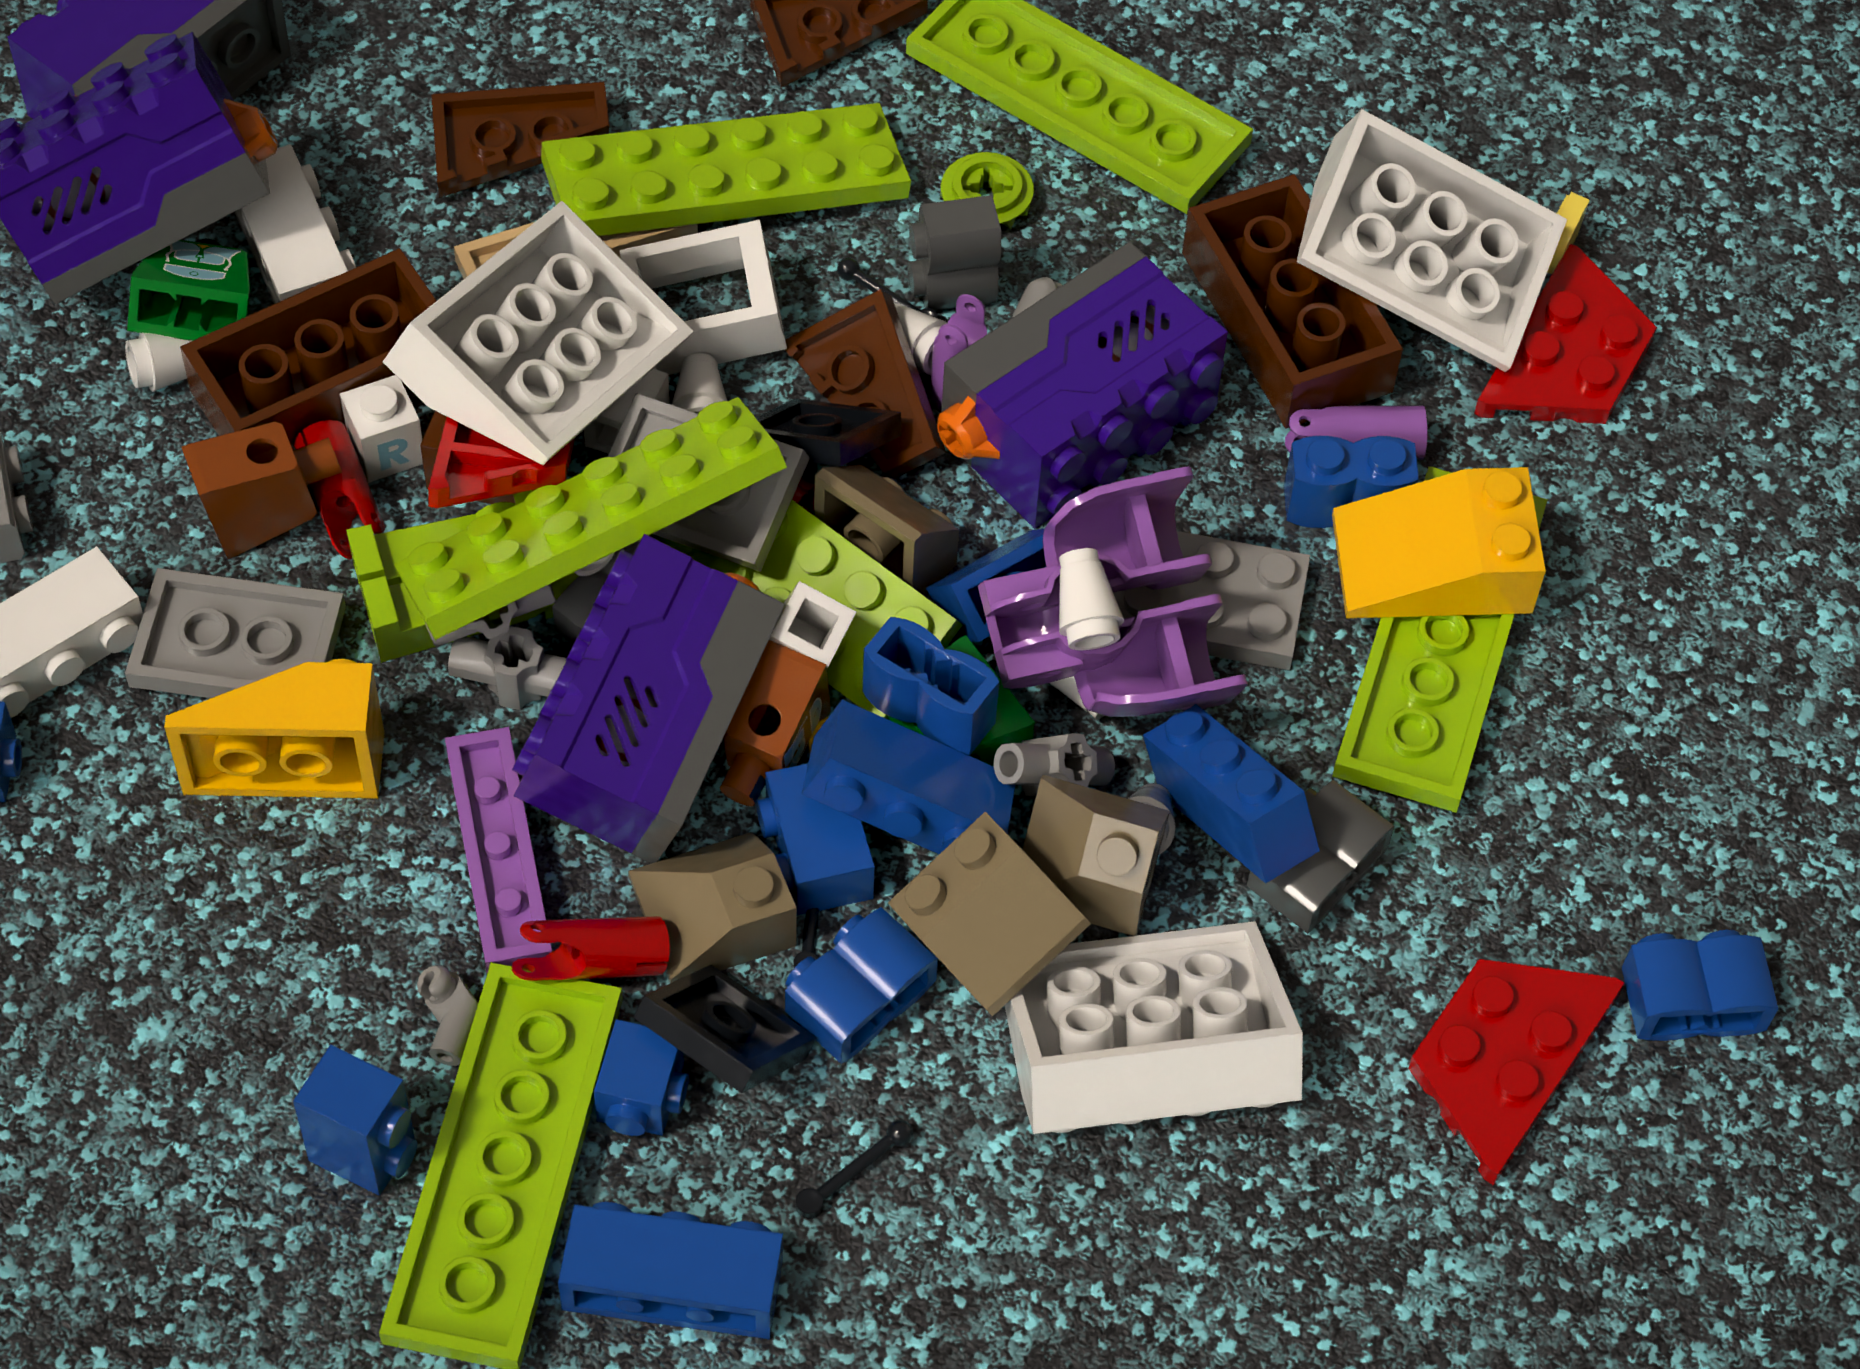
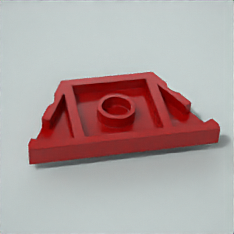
M1570 243L1536 300L1511 368L1506 372L1496 368L1478 398L1474 414L1482 418H1494L1496 409L1529 411L1530 420L1555 421L1567 418L1577 423L1606 424L1649 349L1657 327L1578 246Z
M447 417L428 487V507H447L535 490L546 485H558L566 481L575 438L548 462L541 465Z
M1479 959L1412 1055L1408 1069L1424 1092L1437 1101L1440 1107V1115L1454 1136L1459 1134L1463 1136L1480 1161L1478 1171L1485 1181L1494 1186L1616 1002L1625 982L1616 977Z

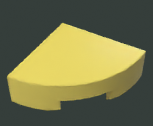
M1571 192L1570 195H1566L1557 214L1566 218L1567 222L1547 271L1549 274L1554 272L1570 243H1574L1590 200Z

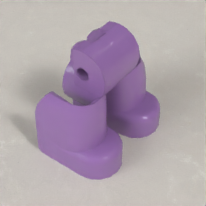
M1180 467L1156 472L1152 475L1121 480L1095 487L1071 499L1051 518L1044 529L1043 549L1046 563L1045 568L984 580L978 585L1003 688H1026L1074 676L1080 698L1087 710L1108 717H1131L1163 713L1176 709L1185 711L1195 704L1202 709L1227 704L1248 685L1246 675L1244 674L1216 680L1211 667L1206 629L1210 618L1223 604L1220 594L1207 595L1172 605L1139 611L1135 617L1125 618L1124 623L1119 626L1121 637L1119 641L1098 649L1072 650L1068 646L1067 636L1059 633L1061 569L1059 557L1066 552L1083 548L1096 549L1099 561L1103 565L1113 593L1146 586L1151 590H1160L1199 581L1212 565L1210 554L1183 557L1176 530L1175 505L1177 499L1193 478L1191 467Z

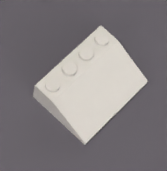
M1361 109L1332 140L1314 184L1296 262L1506 372L1512 366L1567 219Z
M561 201L412 320L383 360V363L429 408L544 465L686 341L694 331Z
M1256 921L1071 943L1005 1004L1021 1094L1033 1134L1046 1132L1067 1133L1077 1128L1117 1123L1130 1125L1143 1120L1180 1115L1201 1116L1212 1111L1244 1107L1265 1108L1277 1103L1302 1100L1303 1032Z

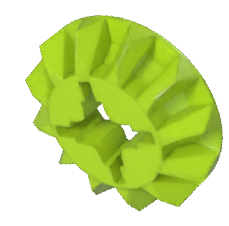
M992 152L969 154L953 162L942 177L940 197L944 201L980 197V188H983V181H989V188H992L993 200L1000 224L1011 229L1018 216L1028 215L1034 192L1032 178L1019 162L1008 156Z

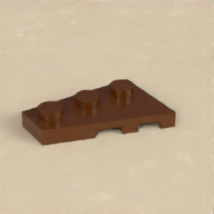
M750 0V7L779 85L782 88L927 14L928 0Z
M605 82L431 94L439 198L542 164V141L610 134Z
M880 289L785 339L787 345L785 351L799 363L810 377V382L830 403L901 412L902 436L868 453L883 473L896 479L947 453L939 436L933 412L891 295Z

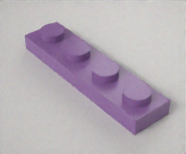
M509 727L446 737L445 744L486 971L488 973L491 962L512 966L513 962L517 959L544 957L552 952L551 943H534L523 938L520 934V927L523 923L546 920L524 803L513 796L520 782L518 773L512 771L516 761Z

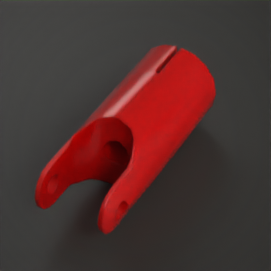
M319 421L303 429V433L300 432L295 438L294 446L295 449H299L329 437L342 473L310 484V488L334 548L343 557L352 559L346 529L351 528L352 521L356 515L359 514L364 525L371 524L375 534L383 533L385 526L346 426L340 421Z
M660 916L527 921L520 927V934L523 938L534 943L561 942L562 944L558 949L544 957L517 959L513 962L511 969L517 977L530 981L661 976L666 971L667 962H669L670 940L665 921Z

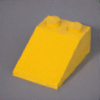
M1528 467L1463 469L1333 508L1332 520L1346 618L1533 613L1546 569Z
M334 659L328 662H305L176 711L165 717L164 728L183 795L378 799L385 732L372 663H357L349 659Z

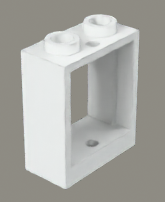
M760 220L619 250L621 259L651 289L745 268L752 307L684 321L694 332L655 367L657 370L668 373V375L679 373L682 369L683 360L693 353L709 354L715 358L717 364L787 349L770 257Z

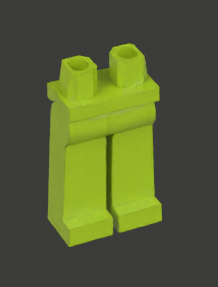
M532 490L514 494L515 503H494L480 509L476 514L376 535L373 533L371 524L346 529L355 572L381 663L435 647L426 624L406 590L394 564L408 558L414 549L425 543L441 542L467 529L468 525L480 516L490 513L498 514L525 501V498ZM573 572L551 583L556 600L579 575ZM554 603L511 619L510 625L538 616L543 611L546 619L552 618V606ZM500 609L488 614L490 620L500 617ZM475 632V633H473V634L468 635L467 637H471V636L478 635V634H481V633H480V632Z

